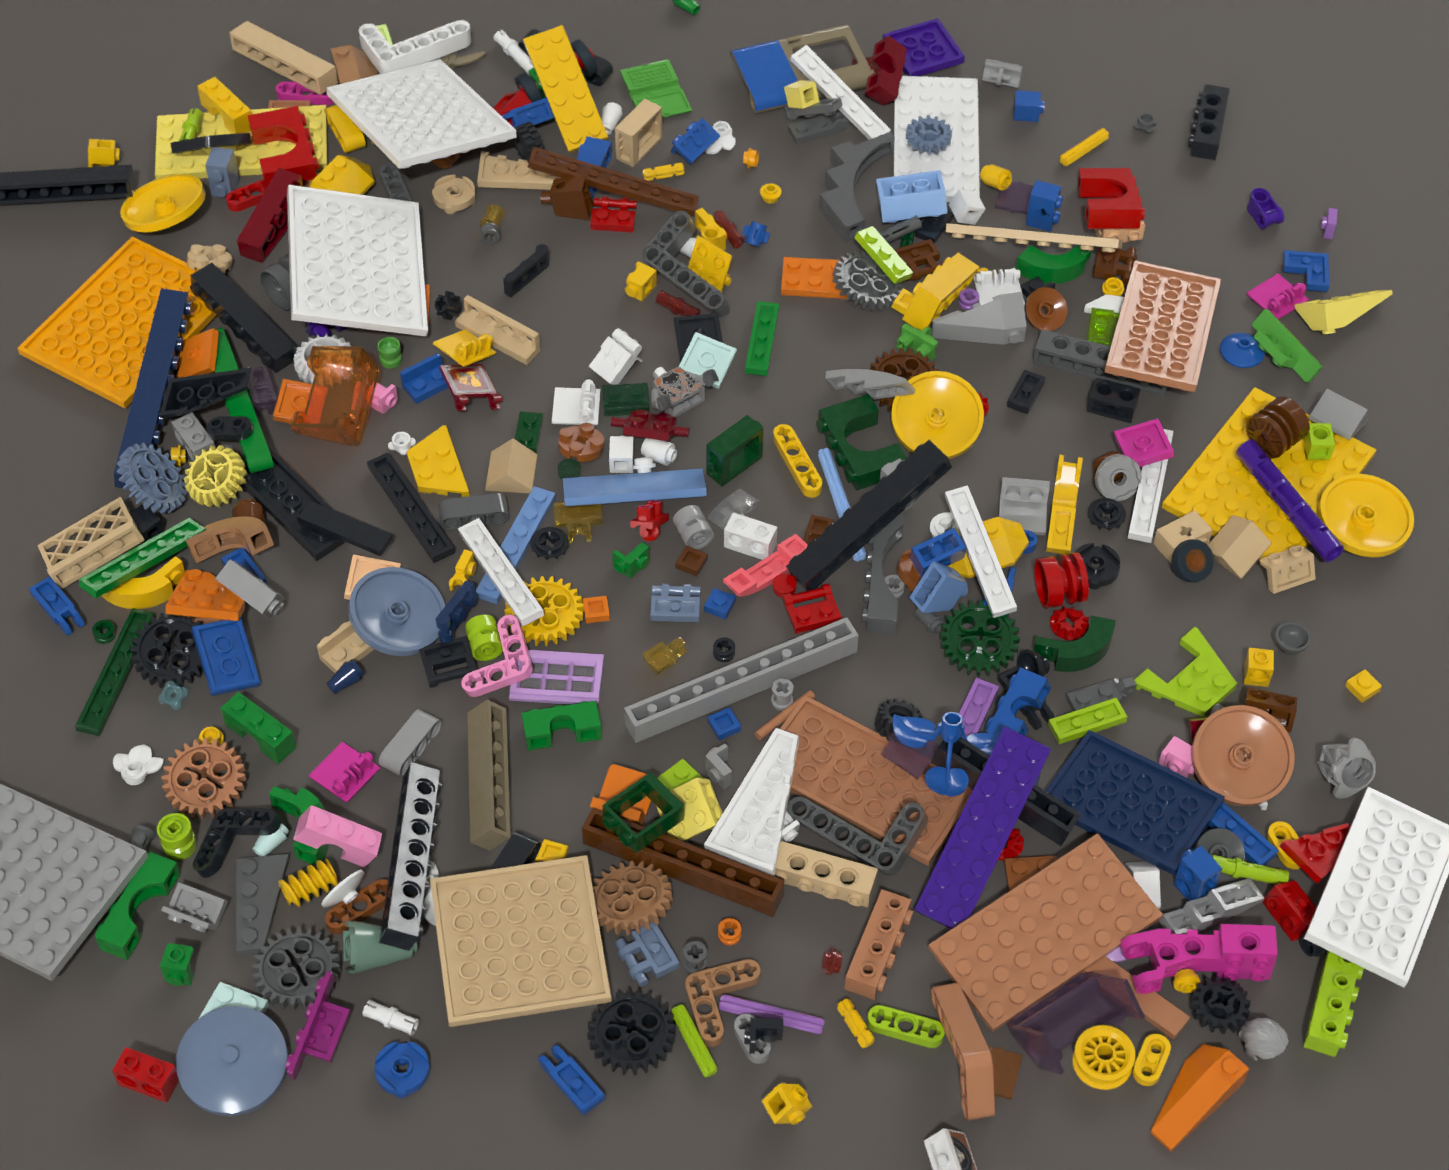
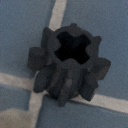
M445 291V296L439 294L435 300L436 314L447 320H451L452 316L458 317L462 310L460 296L454 295L453 292Z

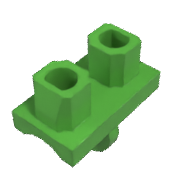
M905 323L901 327V335L897 339L896 347L899 350L903 347L904 352L912 348L914 350L913 354L921 351V358L928 355L929 359L933 361L937 357L936 348L938 342L936 338L931 336L933 331L930 327L927 326L920 330Z

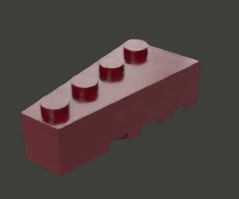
M281 168L277 169L244 229L237 238L240 256L264 263L288 231V185L303 187L301 175Z

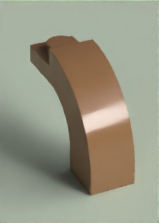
M247 516L227 518L204 526L205 531L185 540L196 563L232 548H243L251 555H255L274 545L266 524L258 518Z

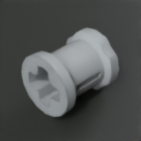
M780 678L773 682L771 704L777 710H784L793 703L794 685L790 680Z

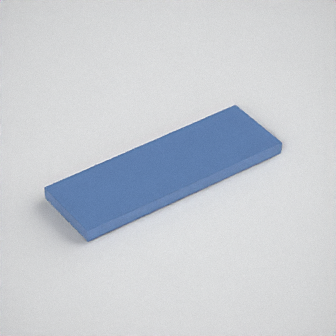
M703 469L563 478L565 506L707 496Z

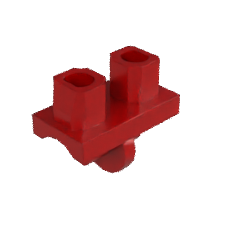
M649 500L646 502V505L637 507V517L630 521V527L640 526L641 537L646 541H654L660 535L659 526L669 520V513H662V501Z

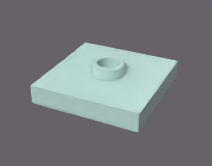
M695 332L679 367L686 372L702 375L705 371L714 369L719 380L713 381L712 387L719 389L737 353V349Z

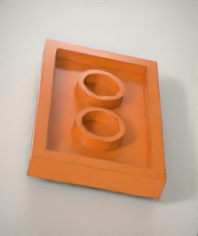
M784 257L781 295L847 299V295H840L842 289H835L837 283L832 281L834 278L832 273L839 260Z

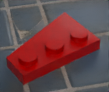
M1345 823L1324 829L1318 834L1303 835L1300 839L1293 841L1289 839L1283 841L1279 847L1318 884L1332 872L1351 825Z

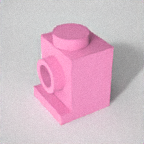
M1174 736L1162 751L1158 764L1166 766L1186 778L1189 774L1193 776L1195 771L1191 758L1192 746Z

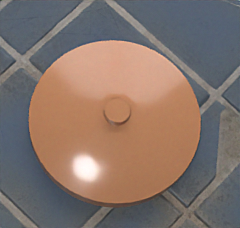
M1235 705L1214 712L1201 724L1192 742L1191 758L1197 778L1203 786L1225 796L1224 802L1231 805L1255 806L1271 800L1287 785L1293 773L1295 754L1289 734L1276 718L1256 707Z

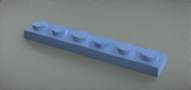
M534 486L500 546V549L516 571L531 545L530 542L533 534L540 529L556 500V493ZM485 573L476 589L478 598L498 605L502 596Z

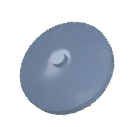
M385 567L369 572L357 582L349 599L348 615L356 634L373 649L388 655L410 656L418 654L419 649L432 645L439 639L438 631L440 629L437 628L435 619L445 607V602L433 583L419 573L405 568Z
M223 1007L203 1015L186 1031L177 1051V1076L187 1097L204 1111L220 1116L243 1115L262 1107L277 1093L287 1073L285 1065L288 1059V1051L280 1029L265 1014L248 1007Z

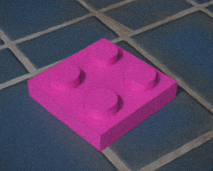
M1159 419L1114 431V438L1122 455H1127L1136 461L1139 467L1174 457V450Z

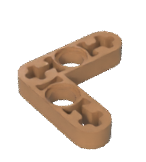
M751 959L694 972L686 978L685 992L696 1028L706 1046L716 1047L722 1043L724 1038V1027L714 996L756 985L761 976V969L756 961ZM749 969L753 976L748 977L747 974H744V970ZM734 972H737L738 981H735ZM724 974L731 980L728 984L721 985L716 982V977ZM695 982H698L699 986H701L702 996L698 997L696 988L693 987ZM702 1004H707L712 1008V1011L707 1015H702L698 1013L697 1008ZM711 1022L712 1030L716 1032V1037H711L708 1034L707 1023Z

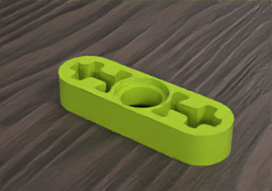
M882 1005L874 1006L868 1012L867 1025L875 1033L928 1048H936L944 1040L945 1032L939 1021ZM879 1015L884 1016L881 1024L876 1023ZM892 1018L895 1019L893 1028L890 1027ZM903 1021H908L914 1028L910 1032H903L899 1029L898 1025ZM918 1025L922 1026L920 1035H917ZM931 1030L936 1031V1035H934V1038L928 1037V1033H930Z

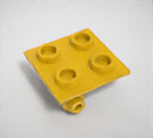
M698 235L688 268L722 293L723 286H729L732 282L730 275L727 273L733 256Z
M466 329L433 342L436 347L463 367L496 354V351L491 349V344L493 343L491 335L483 334L477 338Z

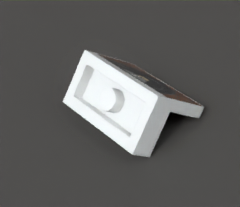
M944 1128L924 1141L933 1170H977L965 1133Z

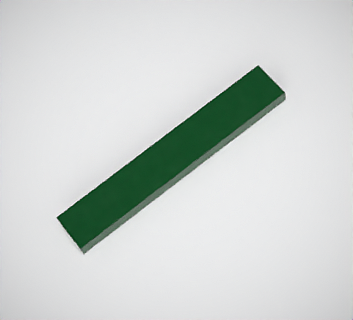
M135 608L131 609L75 725L76 731L96 736L101 735L134 666L131 657L134 655H132L130 648L136 646L133 645L132 639L139 638L136 630H145L143 622L149 625L152 624L151 617L153 616L156 619L155 613Z

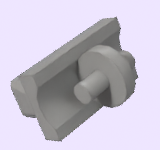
M986 59L982 80L996 83L998 86L1007 85L1018 88L1023 66Z

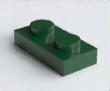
M520 411L515 435L516 441L536 454L543 423V413Z

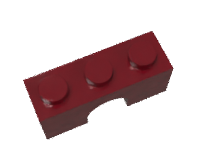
M890 36L875 43L872 61L877 63L881 70L868 76L865 94L882 106L894 101L898 97L903 66L906 61L907 48Z

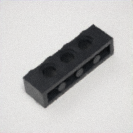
M1205 84L1204 91L1199 92L1197 104L1201 106H1196L1194 118L1198 119V121L1193 120L1191 133H1195V135H1190L1188 147H1192V157L1216 161L1230 88Z

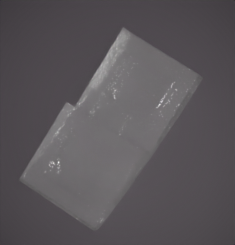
M738 489L724 499L709 514L708 519L724 530L733 512L744 515L756 508L758 500L742 489Z

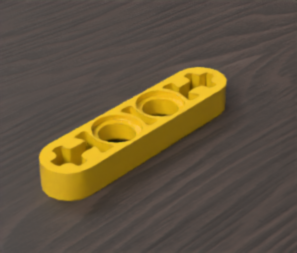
M786 424L776 426L773 431V442L801 492L810 498L819 496L822 492V479L793 428ZM795 449L799 453L797 455H789L787 451ZM805 466L808 468V471L799 472L796 468Z

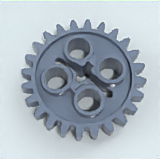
M135 443L119 456L120 460L117 462V465L120 467L117 473L122 475L119 481L126 484L123 489L130 490L129 497L135 496L137 498L136 504L142 502L145 510L150 506L153 513L159 510L160 514L164 512L169 514L173 510L175 511L186 500L184 496L188 494L185 490L187 484L182 482L185 476L179 474L181 468L174 466L176 461H170L168 453L165 455L161 454V448L155 451L152 444L147 447L145 443L141 445Z

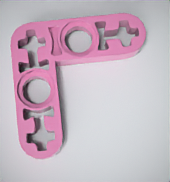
M514 615L503 616L497 624L505 660L472 671L463 677L462 687L470 697H478L520 682L532 674L533 667L523 629ZM509 624H512L511 629L514 635H510L507 631ZM512 644H521L520 649L516 652L509 651ZM518 659H520L521 663L523 664L521 671H518L519 666L516 661ZM495 672H503L501 679L498 681L491 680ZM477 681L475 683L476 687L471 688L472 682Z

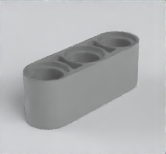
M421 709L416 710L383 750L379 758V765L402 777L410 763H415L437 736L441 729V720Z

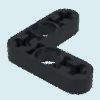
M250 133L211 135L170 143L172 154L212 147L252 144Z
M222 809L212 820L193 861V868L203 878L213 876L218 871L234 835H271L279 829L281 819L272 809ZM252 818L248 824L242 826L247 819ZM221 839V841L216 846L212 847L215 841Z

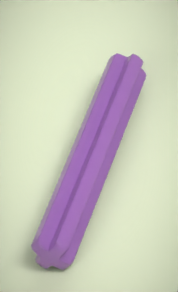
M725 994L721 996L719 1001V1009L739 1015L751 1014L755 1018L783 1019V1026L821 1034L824 1028L823 1018Z

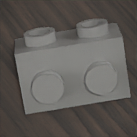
M178 882L169 906H163L161 911L169 914L167 919L183 924L184 920L192 923L191 928L206 933L207 929L217 931L228 901Z

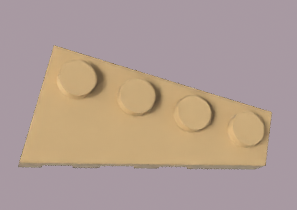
M481 151L477 184L478 187L550 190L553 180L560 177L527 168L528 163L526 160L519 159L517 162L507 160V156L498 155L493 157L489 156L488 152Z

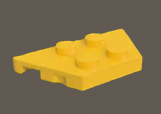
M446 425L441 426L406 451L418 492H434L447 496L449 492L461 493L462 497L469 496V490Z

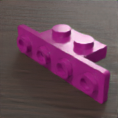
M327 971L325 977H320L317 983V997L315 1002H311L307 1008L306 1018L308 1020L305 1027L299 1029L295 1041L298 1044L294 1054L291 1053L285 1065L290 1079L296 1080L305 1055L329 1063L333 1060L351 1013L350 1009L327 1002L335 981L333 972Z

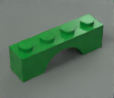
M150 851L148 852V859L124 888L119 900L112 904L109 916L104 923L98 926L95 934L100 950L127 961L141 940L138 928L133 923V916L137 908L150 898L168 896L181 876L176 861Z

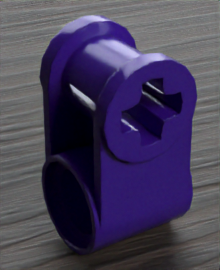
M1264 188L1253 189L1247 205V211L1256 221L1258 227L1263 230L1268 225L1283 223V210L1277 205L1270 193Z

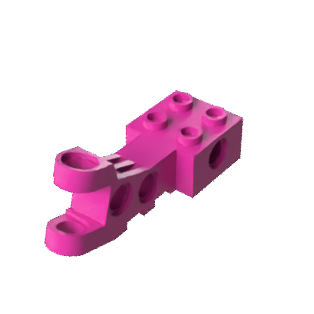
M1221 924L1220 930H1214L1213 935H1198V930H1187L1186 934H1171V929H1156L1133 934L1120 941V948L1124 958L1136 959L1149 956L1154 970L1132 977L1138 994L1160 991L1164 978L1174 976L1183 969L1216 972V976L1225 980L1230 978L1231 981L1238 979H1251L1256 982L1270 980L1278 955L1275 926ZM1187 951H1193L1196 954L1192 955L1189 954ZM1166 956L1169 957L1171 960H1164L1161 957Z

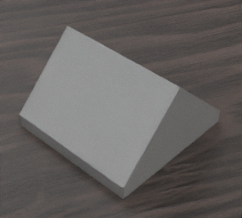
M1326 389L1310 414L1309 420L1315 423H1331L1332 432L1350 440L1367 424L1368 409Z

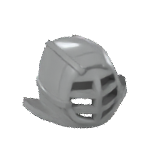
M1353 737L1349 740L1348 744L1322 746L1317 764L1326 780L1336 786L1332 792L1335 798H1348L1365 788L1373 780L1376 773V762L1371 751L1363 741ZM1360 766H1362L1360 771L1357 774H1355L1357 770L1360 768Z

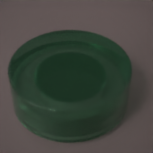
M564 459L558 464V476L561 480L563 478L580 477L581 465L578 461Z

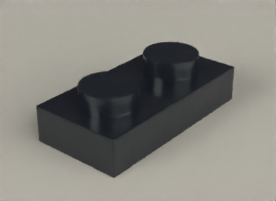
M1024 370L1008 399L1007 407L1028 414L1045 384L1046 377Z

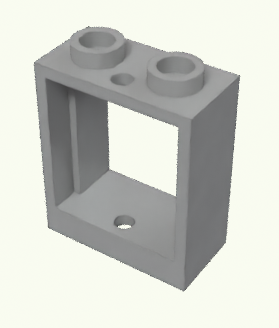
M231 559L215 578L260 613L268 617L277 616L285 606L283 602L286 598L241 564Z

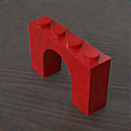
M298 106L247 115L254 145L274 141H288L296 145L285 154L259 159L266 188L278 168L301 175L302 182L313 180L316 177V170H319L317 157H312V155H315L312 142L308 143L311 140L308 128H304V126H307L304 113L300 114Z
M1079 168L1077 182L1079 197L1111 198L1087 199L1085 212L1087 228L1140 229L1141 220L1145 219V208L1142 207V198L1139 197L1136 177L1132 176L1130 168Z

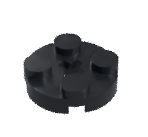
M1089 543L1078 548L1076 552L1080 553L1086 566L1089 588L1096 590L1113 583L1117 579L1120 571V557L1115 550L1107 545L1102 544V547L1094 546L1095 543ZM1092 562L1094 564L1100 563V568L1093 567Z

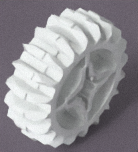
M327 333L324 337H320L317 334L315 339L309 337L308 342H302L301 347L297 348L294 355V367L300 380L323 387L329 385L332 388L335 383L341 385L342 380H348L349 375L353 374V368L356 365L355 352L350 343L346 342L344 338L338 339L336 334L332 337H329Z

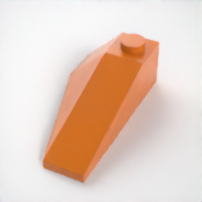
M1207 1044L1201 1045L1185 1060L1150 1133L1171 1152L1245 1082L1249 1068L1227 1049Z

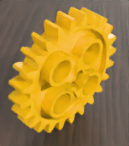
M541 576L538 582L532 577L531 584L523 581L544 612V616L522 626L526 643L528 644L533 639L535 640V646H538L540 641H544L545 646H548L549 641L552 640L557 645L558 638L566 641L567 633L574 635V628H580V621H583L584 612L582 596H578L577 588L571 589V583L563 585L562 578L554 582L553 576L548 581H545L544 577ZM505 602V615L515 616V614L512 612L508 604Z

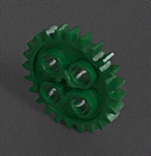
M970 600L968 608L961 603L960 612L953 608L952 616H946L945 621L947 624H942L941 630L943 632L940 633V640L943 641L941 642V649H946L944 657H951L950 665L958 663L959 672L964 667L967 668L968 676L972 670L976 671L977 677H980L981 671H985L986 675L990 676L991 669L998 674L1000 671L999 665L1007 668V660L1014 661L1015 655L1013 653H1018L1019 646L1016 644H1019L1020 637L1016 635L1019 634V628L1013 627L1016 620H1008L1010 613L993 618L989 606H984L983 600H980L978 606H975L974 602ZM968 623L973 625L974 628L965 629L962 625ZM995 625L998 627V629L992 631L989 630L987 626ZM970 646L973 650L965 652L961 648ZM993 647L997 649V652L989 653L986 649Z

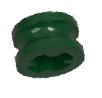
M100 620L92 627L94 639L99 644L110 643L116 636L114 624L109 620ZM107 629L105 634H100L102 630Z

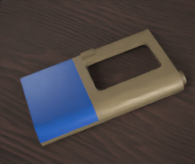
M845 24L731 50L730 56H733L749 90V100L753 113L758 114L785 107L788 103L784 87L799 80L810 81L790 61L791 56L794 54L793 51L801 49L805 45L810 47L841 39L846 40L857 64L832 71L852 91L865 89L868 76L875 72L873 69H870L849 25ZM817 88L819 99L826 98V96Z

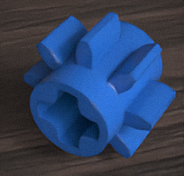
M752 221L750 226L745 224L742 232L746 236L745 242L758 247L761 246L762 242L767 243L770 233L766 232L767 226Z

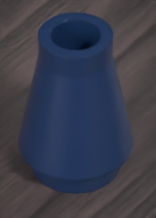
M351 659L349 662L345 661L326 684L334 694H337L339 691L361 681L360 677L364 673L357 663Z

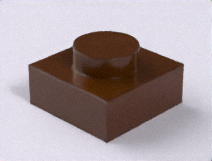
M686 545L675 562L676 569L697 577L708 560V554Z

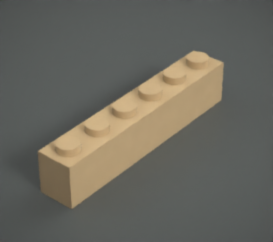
M248 21L229 32L234 51L319 95L326 92L327 87L335 86L338 83L336 66Z

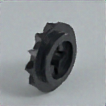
M1101 498L1095 500L1089 506L1088 518L1091 519L1092 525L1096 524L1099 529L1107 528L1110 531L1114 527L1119 529L1120 525L1125 522L1126 511L1118 501L1110 498ZM1103 513H1105L1106 515L1111 514V517H1102Z
M556 527L539 529L533 534L530 542L531 549L536 553L537 557L542 556L546 560L551 557L557 559L561 554L565 555L566 549L569 548L568 536L564 531ZM546 539L554 545L553 548L546 545Z

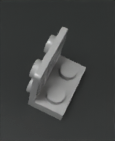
M1002 477L999 517L1021 523L1023 530L1032 531L1036 535H1045L1050 481Z

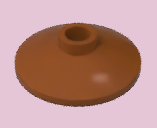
M1049 287L1039 288L1033 291L1026 301L1025 310L1027 318L1036 329L1054 331L1065 322L1067 304L1064 297L1057 290ZM1041 307L1046 310L1045 315L1041 312Z

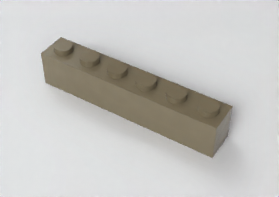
M486 700L467 712L470 843L490 851L511 837L506 708Z

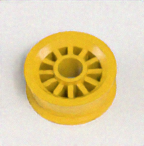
M1106 1025L1091 1027L1085 1030L1077 1039L1072 1058L1073 1067L1077 1076L1090 1087L1100 1090L1117 1088L1127 1081L1132 1072L1135 1062L1133 1043L1124 1032L1117 1028ZM1098 1055H1105L1109 1060H1103Z

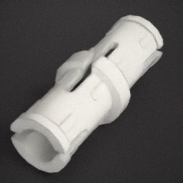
M368 1000V1005H365L363 1009L364 1017L383 1023L384 1027L388 1029L393 1027L411 1036L414 1035L419 1025V1019L402 1014L395 1007L388 1008L372 1000Z

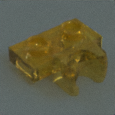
M565 502L554 503L555 527H567L569 543L574 542L576 534H583L586 542H591V525H602L601 504L565 506Z

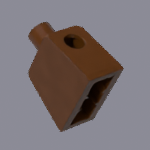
M586 175L557 178L553 180L550 191H541V203L552 204L556 216L590 220L594 206Z

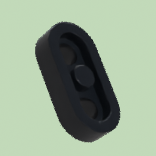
M244 416L215 417L206 426L210 437L217 441L244 440L251 436L254 430L249 418Z

